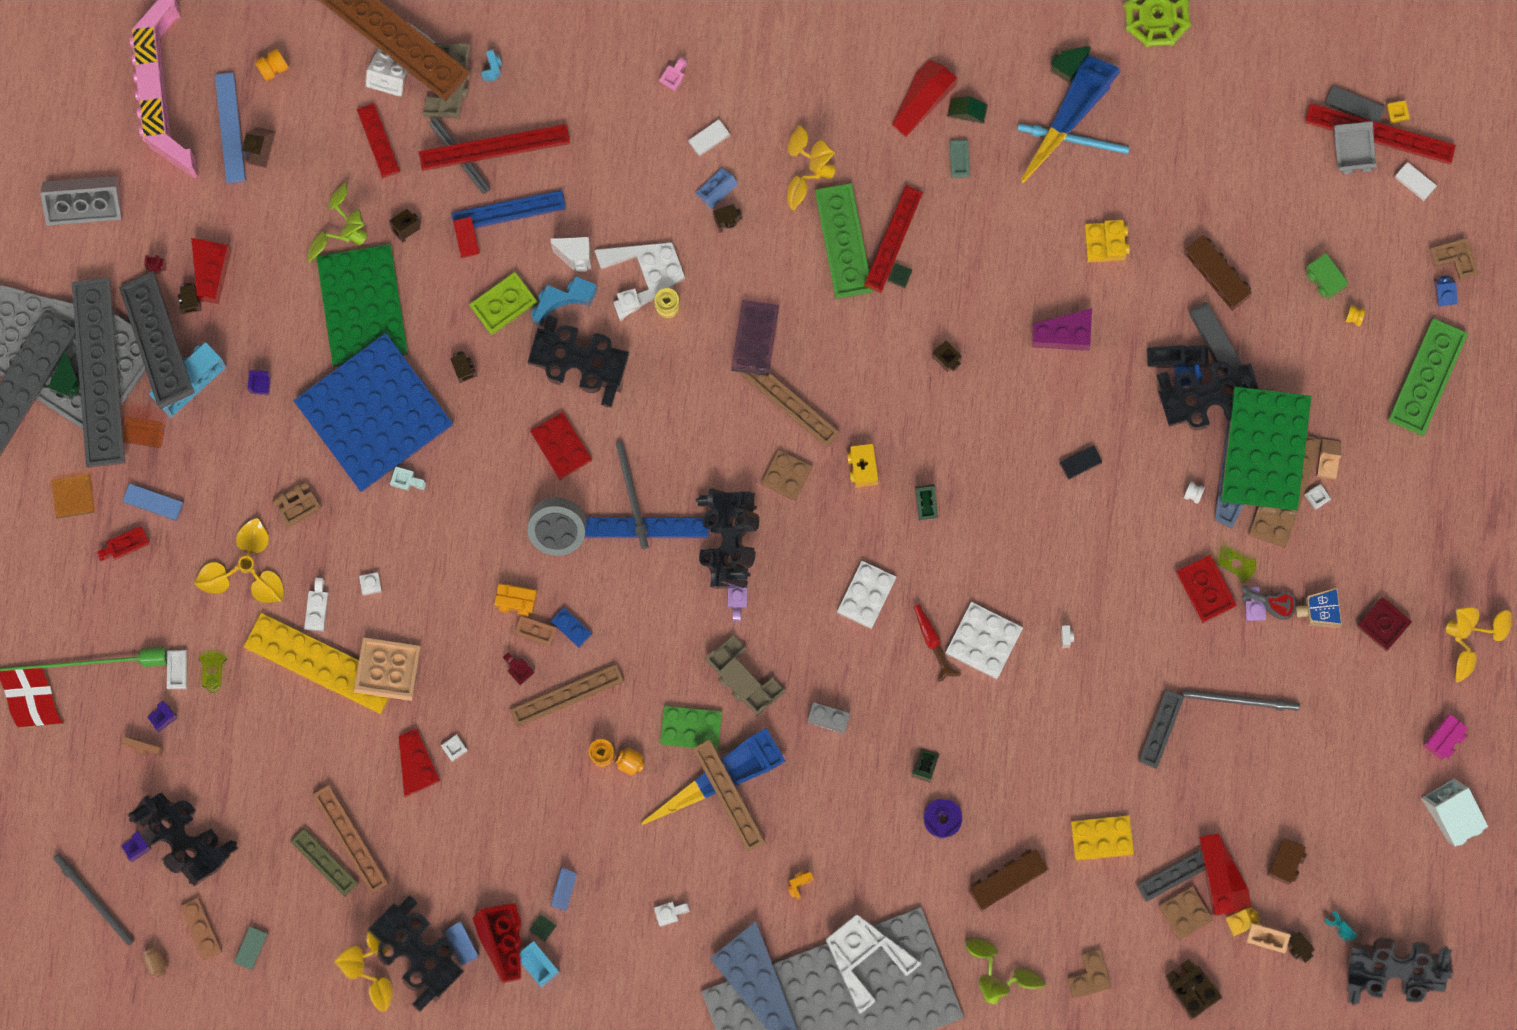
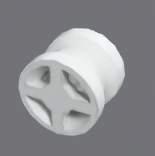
M1191 481L1184 499H1191L1194 503L1198 504L1205 486H1197L1195 482Z

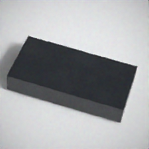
M1093 445L1061 461L1059 464L1067 479L1070 480L1101 464L1102 460Z

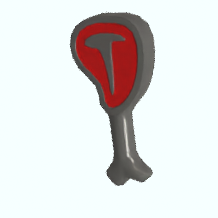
M1247 585L1241 589L1243 592L1241 598L1243 602L1248 599L1262 602L1266 610L1278 619L1287 620L1294 614L1296 601L1293 594L1289 592H1281L1276 596L1253 592Z

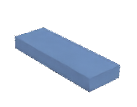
M129 484L123 498V502L174 521H177L184 504L183 502Z

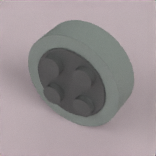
M553 497L542 500L534 506L530 513L527 527L528 537L531 543L545 554L561 556L572 553L580 547L584 540L586 517L582 509L568 499Z

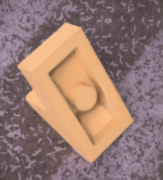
M1322 439L1317 477L1336 480L1339 459L1341 457V442Z

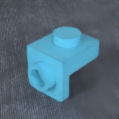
M493 50L486 52L491 69L481 72L483 81L491 82L501 76L499 66L502 65L500 57L495 55Z

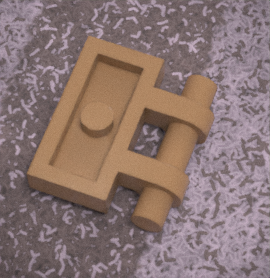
M306 482L294 485L293 489L286 493L282 492L278 495L279 497L272 500L276 507L283 503L284 507L278 510L288 528L321 510L312 492L304 495L303 491L309 488ZM296 495L299 496V499L289 504V499Z

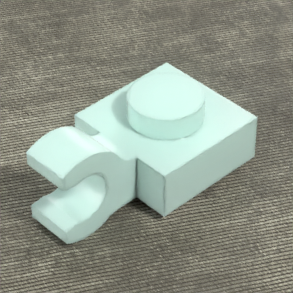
M395 467L390 485L409 491L410 486L424 490L426 483L424 480L414 478L415 473L413 471Z

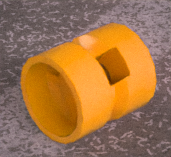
M277 48L268 52L267 58L260 57L254 61L266 82L273 79L276 72L281 74L289 69Z
M597 739L589 747L590 759L596 766L607 767L614 761L615 751L609 741Z

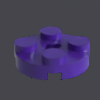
M935 800L925 810L923 817L924 826L935 837L940 839L949 838L959 831L962 823V812L959 806L951 800ZM939 814H941V815H945V814H946V815L948 816L947 819H946L948 822H947V823H944V822L939 823V822H938V820H939V816H938V815H939Z

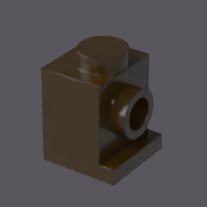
M734 204L713 211V217L719 233L723 232L725 227L726 229L735 227L739 220L743 219L740 209H736Z
M408 209L389 220L392 232L402 243L420 229L419 223L421 221L415 213L412 214Z
M182 284L180 286V294H178L179 304L182 305L179 306L181 313L188 314L201 311L195 284Z
M947 340L932 353V358L947 372L950 370L954 372L961 365L962 356ZM945 357H950V358H951V361H950V362H946V361L944 360V358H945Z
M464 351L457 352L450 358L459 383L477 377L475 369H472L474 366L471 358H466Z
M1300 931L1289 940L1287 947L1291 949L1289 953L1294 959H1300V961L1306 963L1314 956L1312 954L1315 950L1314 947Z

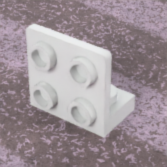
M378 48L367 69L366 87L402 96L405 77L408 72Z

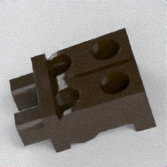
M1188 959L1180 965L1186 973L1183 977L1180 978L1175 970L1168 973L1165 977L1170 985V991L1185 1010L1188 1018L1193 1020L1203 1013L1206 1008H1210L1221 1000L1223 996L1199 965L1196 967Z

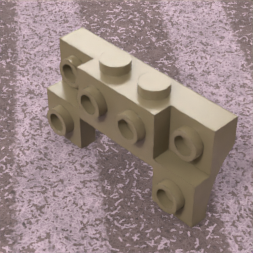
M434 43L468 70L470 75L446 102L441 98L425 97L423 117L460 119L464 98L468 97L469 88L466 87L467 80L471 79V69H469L471 45L462 43Z
M733 635L705 658V661L720 677L718 681L725 688L728 686L733 691L731 695L738 702L742 701L758 717L786 691L773 677L761 687L759 682L737 660L747 648Z

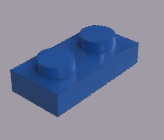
M565 608L551 620V623L578 648L592 635Z

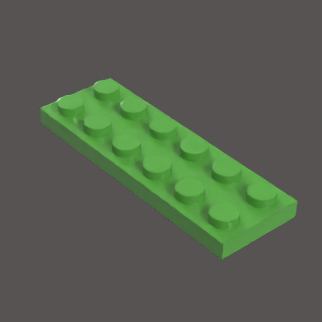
M852 183L815 190L835 299L873 293L872 289L864 286L869 269Z
M1434 318L1432 319L1388 422L1422 437L1425 435L1468 333Z

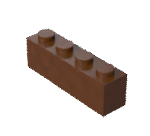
M1203 235L1187 247L1184 254L1233 311L1250 298L1252 294L1251 287L1246 281L1243 282L1238 277L1239 273L1234 267H1230L1226 263V257L1221 252L1218 253L1212 240L1206 239Z
M1028 849L1020 855L1021 859L1016 862L1014 859L1004 864L1005 868L998 872L996 869L987 875L988 879L983 882L979 879L970 885L969 893L980 911L985 910L1048 871L1046 864L1036 849L1034 851Z

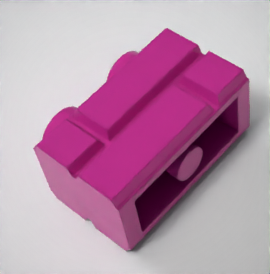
M1449 714L1423 746L1440 760H1443L1445 757L1449 759L1455 752L1453 748L1457 742L1461 744L1467 737L1465 732L1468 728Z

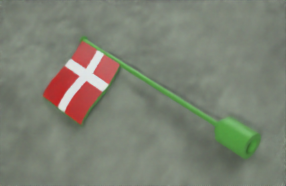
M165 646L142 648L137 657L0 668V682L5 691L10 714L18 728L64 724L57 712L51 686L42 668L138 660V663L142 664L143 668L167 666V649Z

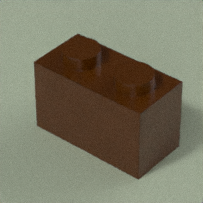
M1283 838L1267 876L1287 885L1291 884L1292 881L1295 882L1300 872L1297 870L1299 863L1303 864L1307 853L1304 852L1306 847Z

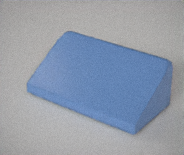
M721 168L695 193L712 209L738 183L732 174Z
M565 868L561 869L551 903L553 908L567 910L577 877L575 872Z
M461 921L444 931L449 942L453 945L454 952L461 966L479 958Z

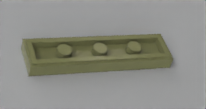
M305 828L290 841L344 897L359 884Z

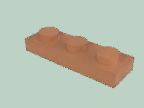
M197 898L180 906L203 960L221 953V947L200 900Z

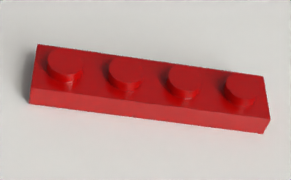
M372 103L358 108V115L382 179L399 173L400 170L375 104Z

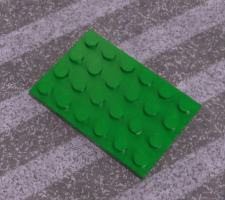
M391 244L317 256V267L333 367L343 365L385 333L402 355H408Z
M1234 387L1221 502L1298 511L1312 396Z

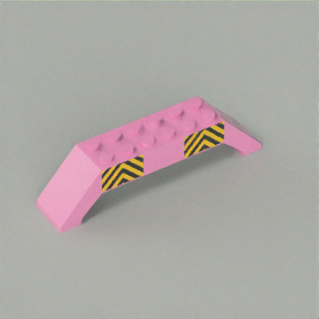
M157 0L133 27L132 36H130V45L134 50V54H131L132 63L136 68L133 76L134 82L138 86V89L135 90V95L140 107H137L138 118H141L142 125H139V133L149 148L192 178H198L196 159L192 151L184 149L171 138L161 37L176 18H181L179 0Z

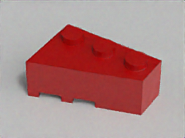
M191 238L197 296L200 301L219 304L231 249L227 244Z

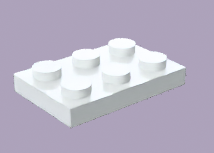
M861 561L837 613L872 630L897 577Z

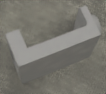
M1373 121L1334 126L1338 171H1342V174L1354 173V169H1361V172L1373 171V167H1377Z

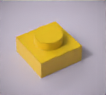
M1406 100L1387 104L1390 124L1410 119Z

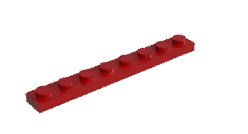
M1311 103L1305 120L1307 124L1334 131V126L1372 122ZM1373 121L1374 143L1446 164L1452 163L1456 145Z
M563 124L418 151L421 169L426 171L570 144L567 126Z

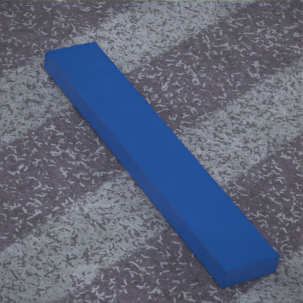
M559 190L453 212L451 215L453 221L471 217L475 229L566 210L563 192Z

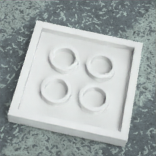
M971 602L945 654L997 680L1023 627Z

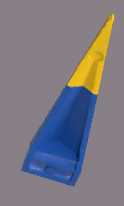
M1090 55L1078 68L1069 91L1044 141L1022 176V183L1034 173L1111 88V83L1120 73L1119 67Z
M766 728L749 737L721 759L735 786L769 772L786 762ZM706 773L698 777L641 824H647L716 794Z

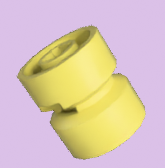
M663 288L656 293L654 302L657 313L664 318L674 317L680 309L678 294L670 288Z

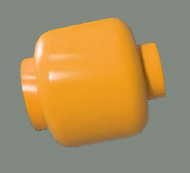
M626 747L624 750L621 749L615 759L617 769L630 776L635 775L637 772L640 773L645 765L643 754L630 747Z

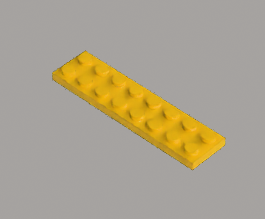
M260 614L244 645L245 649L380 715L390 699L389 697L354 692L359 660L265 614Z

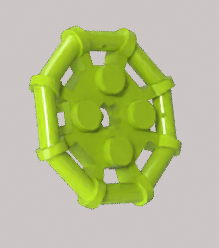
M1128 0L1124 3L1127 26L1125 29L1147 48L1149 46L1164 45L1172 47L1184 32L1191 28L1192 24L1190 23L1189 15L1190 1L1176 0L1178 2L1174 4L1169 0H1145L1143 4L1138 5L1136 4L1138 0ZM1178 8L1182 10V19L1177 18ZM1133 11H1138V21L1134 22ZM1155 11H1159L1163 16L1157 19L1153 14H1155ZM1175 24L1179 25L1180 27L1172 35L1169 30ZM1142 26L1145 31L1149 32L1148 36H1145L1137 28ZM1165 33L1166 38L1152 39L1153 34Z

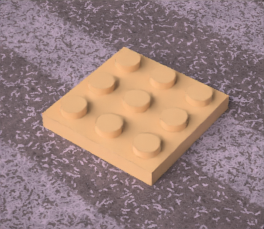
M363 637L354 692L412 701L421 646Z

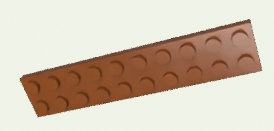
M318 0L445 102L470 75L468 70L379 0Z

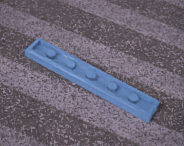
M234 73L215 75L226 182L227 184L246 182Z

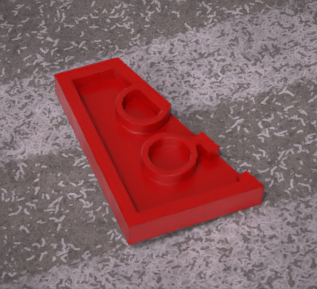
M415 728L398 736L404 797L406 798L440 782V779L417 729Z

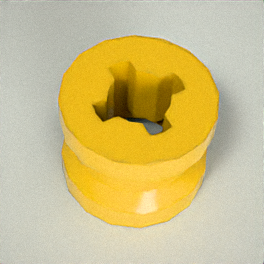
M1351 304L1345 322H1352L1360 327L1366 309H1359Z

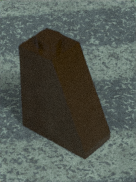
M255 128L246 133L242 153L248 164L267 167L275 131Z

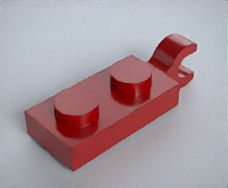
M140 526L106 541L108 547L96 553L100 561H104L110 556H113L114 560L150 545L143 527Z

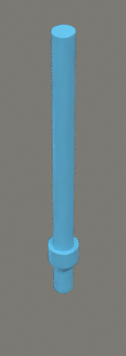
M1019 123L1018 131L1032 133V136L1037 137L1040 135L1046 136L1049 129L1041 128L1042 126L1035 124L1030 126ZM1068 134L1064 141L1128 154L1130 148Z

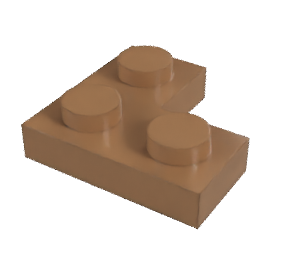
M1467 238L1430 249L1435 268L1454 263L1459 280L1479 274Z
M1101 950L1081 955L1086 974L1068 979L1072 997L1076 998L1111 989Z

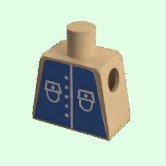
M1334 588L1307 596L1304 606H1295L1296 618L1307 617L1308 626L1339 628L1342 625L1338 589Z

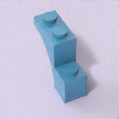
M576 276L574 281L569 282L567 287L568 293L547 285L546 289H542L540 292L538 307L535 306L531 313L533 323L541 326L545 318L552 311L564 305L583 304L591 306L598 290L597 285Z

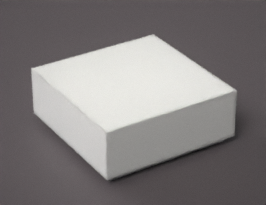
M1321 484L1304 494L1314 510H1317L1331 500Z
M457 734L441 745L452 762L468 751Z

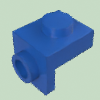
M1440 276L1439 279H1434L1437 305L1458 304L1456 281L1450 276Z

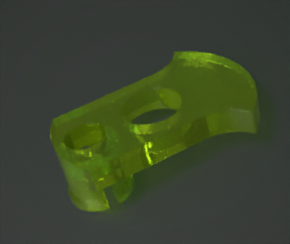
M1226 548L1220 553L1218 565L1238 576L1240 583H1243L1253 576L1256 570V559H1246L1230 548ZM1223 554H1227L1229 559L1223 560ZM1235 559L1240 560L1242 568L1234 569L1231 564L1232 561Z
M210 652L200 656L198 660L202 663L201 685L208 692L214 693L221 687L222 666L227 661V658L220 653ZM213 666L218 669L213 675L207 673L209 667Z

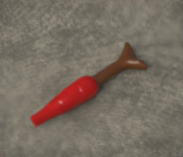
M921 605L914 606L913 608L917 615L925 643L928 648L933 649L941 666V673L937 681H943L946 676H960V672L955 671L948 665L940 648V637L923 612Z

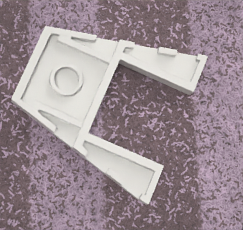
M672 243L595 250L601 269L637 257L649 289L637 294L641 307L654 300L659 290L672 288L685 279ZM619 300L613 302L620 321L629 314L639 310L635 309L622 313Z
M858 915L854 916L826 939L860 1014L876 1001L851 970L875 950L882 946L905 976H908L921 965L919 961Z

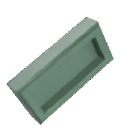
M949 140L951 178H970L968 140Z
M249 926L234 963L253 971L268 934Z

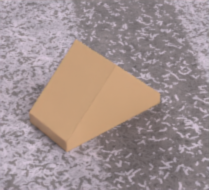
M1252 923L1247 943L1285 953L1291 934L1273 926Z

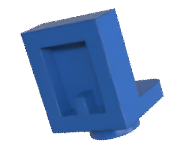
M1195 364L1194 367H1175V386L1176 379L1180 374L1192 370L1198 383L1202 381L1203 371L1199 370V364ZM1184 379L1180 382V385L1182 387H1189L1191 382Z

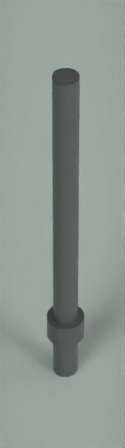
M620 441L616 443L636 524V536L639 537L641 549L644 550L649 548L646 537L647 529L646 525H643L624 443Z
M1183 690L1184 698L1275 708L1278 711H1283L1284 709L1299 711L1300 703L1285 702L1284 699L1268 700Z
M59 853L55 855L53 859L61 867V872L73 881L128 946L131 945L134 940L74 872V867L68 864Z

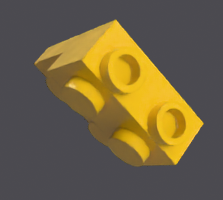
M1123 220L1085 224L1087 263L1126 259V254L1130 253L1129 243H1125V236H1128V225H1124Z

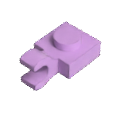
M1259 587L1250 588L1253 592L1259 593ZM1253 599L1245 601L1246 621L1266 620V610L1262 602Z
M728 588L727 607L733 608V621H741V608H747V588Z

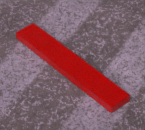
M907 185L904 187L864 286L879 293L882 292L923 192Z

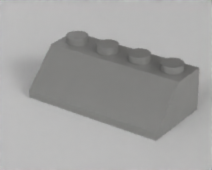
M118 176L45 181L42 183L40 194L46 226L122 220L121 191Z

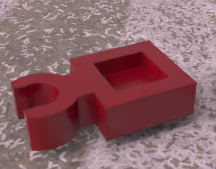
M145 255L144 266L147 271H153L154 273L166 271V262L163 258H160L159 255H155V257Z

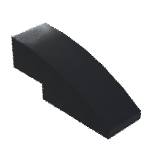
M1205 345L1147 348L1148 367H1194L1195 364H1199V368L1209 367V353Z

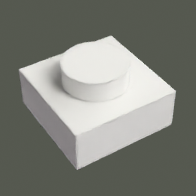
M635 289L617 294L622 313L641 308Z
M378 572L359 576L363 596L382 592Z
M1070 625L1061 627L1062 648H1070L1071 642H1074V631H1070Z

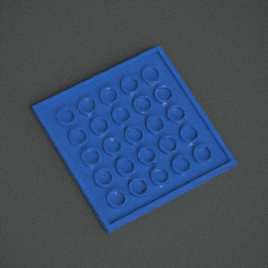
M386 333L293 400L360 492L366 490L454 425Z

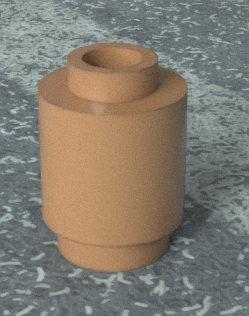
M157 947L142 953L144 957L142 960L150 976L158 978L166 974L165 970L168 969V966Z

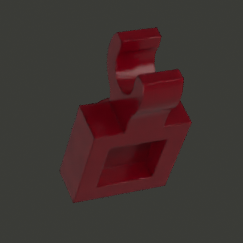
M509 652L503 656V659L511 666L507 672L520 686L535 674L522 658L517 662Z

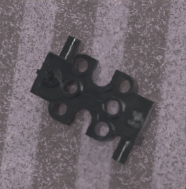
M547 316L544 329L537 328L528 365L545 369L547 379L551 383L560 386L561 383L563 384L565 374L569 369H578L582 374L579 388H582L587 393H597L603 386L605 391L601 405L612 408L616 392L621 393L622 380L628 363L629 352L612 348L609 337L599 333H594L590 346L581 348L575 342L578 334L577 328L563 325L554 333L558 318ZM564 333H568L571 335V337L568 340L561 339V336ZM600 343L607 344V348L604 350L598 349L597 346ZM557 349L565 350L566 354L563 358L555 356ZM595 358L602 360V365L599 368L592 366V361ZM553 369L560 370L558 376H552L550 373ZM591 378L597 380V383L593 386L587 384Z
M1224 361L1209 365L1213 378L1207 385H1201L1196 381L1193 370L1180 374L1176 379V386L1174 387L1171 386L1167 372L1156 375L1161 391H1158V397L1162 403L1168 426L1187 423L1195 431L1206 429L1210 425L1207 410L1213 405L1220 406L1224 411L1226 420L1230 421L1231 412L1228 407L1232 405L1233 393L1230 395L1225 394L1223 387L1229 384L1233 388L1241 387L1259 390L1251 363L1233 369L1229 363ZM1220 368H1224L1228 371V374L1221 377L1217 374V371ZM1187 379L1191 382V385L1188 388H1183L1180 382ZM1188 396H1194L1197 399V403L1194 406L1186 404ZM1198 415L1202 418V422L1194 424L1191 420L1192 417Z
M712 488L708 490V495H699V498H696L699 507L709 506L712 509L705 514L703 527L711 529V533H721L723 536V541L719 548L700 549L699 553L700 564L708 567L711 572L710 587L744 588L748 584V581H746L750 577L748 568L754 564L756 551L752 547H743L742 538L747 532L757 531L760 522L758 514L754 512L757 506L754 505L755 494L752 492L728 493ZM735 518V525L733 526L732 521Z
M162 792L153 798H150L148 795L143 797L135 810L128 814L129 821L134 824L140 821V825L144 826L141 831V837L147 845L153 846L159 841H164L170 845L171 853L163 857V864L173 873L182 872L193 886L198 885L218 872L229 859L230 854L238 849V843L232 840L222 846L217 844L218 836L212 828L199 834L197 837L189 836L185 832L184 826L193 820L192 815L196 811L189 802L181 800L172 803ZM161 821L168 822L170 828H166ZM186 850L192 851L195 857H190Z
M409 895L399 906L393 903L367 931L379 942L380 946L377 956L385 966L392 964L398 957H406L410 961V969L401 979L403 980L402 983L410 990L417 991L423 987L424 992L412 1003L414 1008L421 1012L432 1000L437 1002L442 994L464 973V970L451 959L454 948L445 937L442 936L434 945L423 943L421 934L428 928L430 923L419 913L407 916L418 904ZM417 920L420 923V927L414 929L411 927L410 922ZM399 932H404L407 935V940L403 943L396 939V935ZM441 947L446 948L448 955L441 956L438 953V949ZM384 948H390L393 951V954L391 956H385L382 953V950ZM430 959L435 962L433 970L425 968L424 962ZM417 975L420 977L421 982L414 984L411 982L410 977Z
M1378 938L1372 945L1352 943L1346 972L1347 990H1350L1348 1002L1352 1003V1005L1359 1004L1361 992L1367 990V993L1372 997L1383 998V992H1385L1387 982L1391 978L1403 980L1402 993L1406 994V1002H1421L1428 991L1445 992L1448 978L1452 979L1453 975L1452 949L1444 946L1440 948L1439 954H1434L1428 944L1415 942L1412 944L1411 952L1408 956L1399 957L1393 952L1395 940L1391 938ZM1381 962L1385 965L1377 968L1374 966V963ZM1418 967L1423 968L1424 971L1415 973L1413 969Z

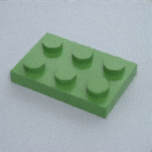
M664 706L660 745L695 748L711 739L715 749L718 751L722 712Z

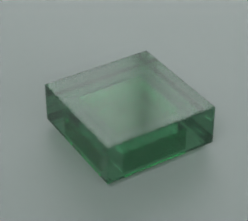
M895 263L888 282L906 288L913 270Z
M540 914L529 931L546 942L557 926Z

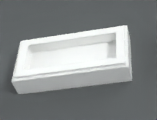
M717 120L689 139L688 142L700 157L728 138L730 134L721 121Z
M1408 162L1395 176L1399 182L1423 201L1426 200L1437 186Z
M167 650L168 690L187 689V650Z

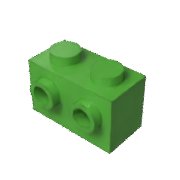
M1327 253L1308 265L1305 270L1309 281L1316 284L1318 293L1327 300H1330L1346 289L1349 284Z

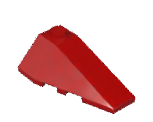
M929 59L916 73L892 126L907 137L957 85L958 78L945 66Z
M1212 834L1199 837L1212 914L1218 916L1251 908L1248 887L1220 835Z
M516 903L480 909L472 919L477 935L501 982L507 983L520 980L521 919Z

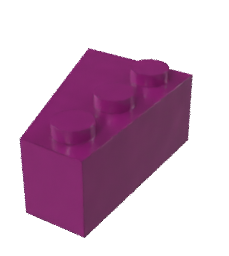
M1092 309L1034 323L1032 348L1089 351Z

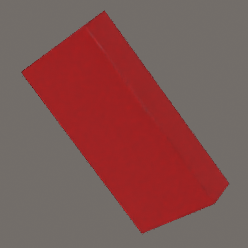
M472 218L453 221L461 258L480 254Z

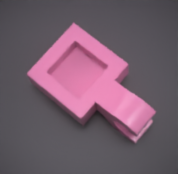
M680 57L674 68L669 65L660 78L659 83L676 92L685 78V74L681 72L687 66V60Z

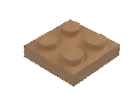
M778 450L761 485L796 502L813 466Z
M1193 886L1159 906L1178 940L1183 939L1213 921Z

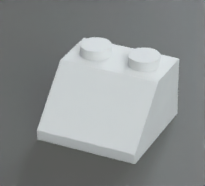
M589 237L551 239L553 253L572 270L586 272L587 269H591Z

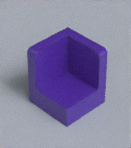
M249 370L247 389L250 394L269 395L271 375L269 372Z
M161 701L157 705L158 709L148 716V719L158 732H161L177 719L176 715L164 701Z
M139 831L131 835L133 838L122 845L128 860L131 862L151 850V847L146 844Z

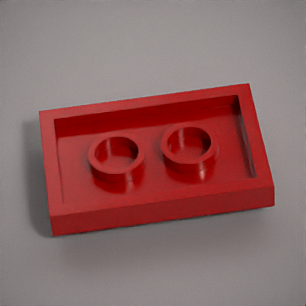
M563 412L530 431L559 480L592 461Z
M1211 555L1176 571V575L1202 624L1237 607Z

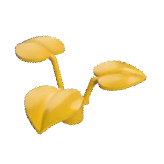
M800 125L793 131L789 139L788 152L793 157L801 153L810 158L809 168L815 172V175L802 176L801 178L795 176L791 180L787 189V201L793 211L803 201L807 193L806 179H820V177L831 179L835 174V165L827 163L835 154V151L825 141L819 140L813 146L811 155L806 153L803 148L808 143V134L806 129Z
M256 518L247 522L237 534V547L240 550H247L246 556L239 559L238 566L226 573L225 567L220 563L211 562L206 564L194 581V584L200 590L210 594L223 593L230 585L227 577L240 570L242 573L251 572L255 577L256 581L252 583L251 593L257 601L261 603H274L283 600L284 589L280 578L271 571H264L259 577L253 569L254 561L250 557L251 551L260 553L266 549L269 542L267 531L260 520Z
M1462 607L1456 609L1457 621L1450 620L1448 622L1446 633L1456 637L1455 641L1459 642L1466 651L1461 652L1458 658L1455 682H1461L1474 671L1477 662L1476 653L1470 652L1471 649L1462 639L1467 638L1471 631L1474 630L1494 633L1493 639L1495 641L1504 640L1512 627L1513 619L1510 611H1500L1494 619L1493 629L1474 627L1479 621V611L1477 608Z
M368 932L367 944L372 949L370 952L363 954L360 947L351 946L344 950L335 959L334 963L349 979H357L361 976L372 980L374 983L369 987L371 1001L379 1011L385 1012L393 997L391 982L385 977L377 980L375 977L362 973L364 969L363 958L374 953L377 954L380 946L379 942ZM384 948L382 953L386 955L389 948Z

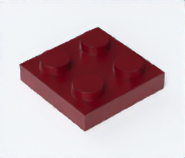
M1382 597L1357 627L1387 652L1412 621Z

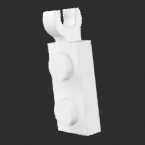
M315 578V591H309L305 630L323 632L325 630L329 593L323 592L325 584L323 578Z

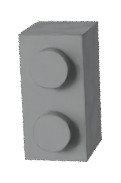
M813 702L808 724L845 735L850 720V713Z

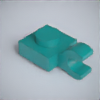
M1333 911L1331 913L1335 917L1334 922H1330L1327 918L1324 919L1326 925L1336 927L1338 930L1337 934L1343 941L1351 942L1357 937V934L1345 921L1341 920L1337 912Z

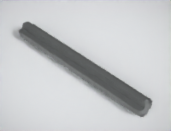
M437 117L429 122L445 146L457 144ZM472 162L460 164L482 194L487 193L491 189Z

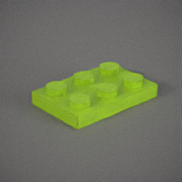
M514 272L470 303L469 306L492 336L535 306L537 300L516 272Z

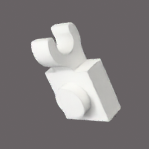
M671 902L654 908L659 927L678 922V915L690 912L687 903L674 907V903Z

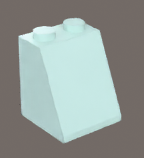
M1456 779L1450 780L1421 798L1447 841L1454 846L1463 845L1467 839L1481 834L1488 827L1470 789Z

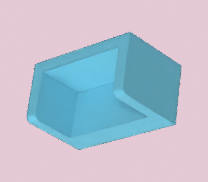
M534 941L520 952L521 964L541 988L560 973Z

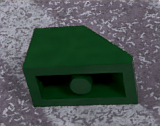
M1084 46L1062 50L1059 55L1056 54L1051 60V72L1070 83L1076 75L1078 68L1090 55L1091 47Z
M64 353L48 388L51 392L72 400L80 391V383L71 358Z

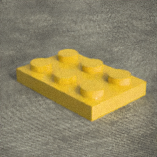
M1129 816L1071 821L1075 861L1134 855Z

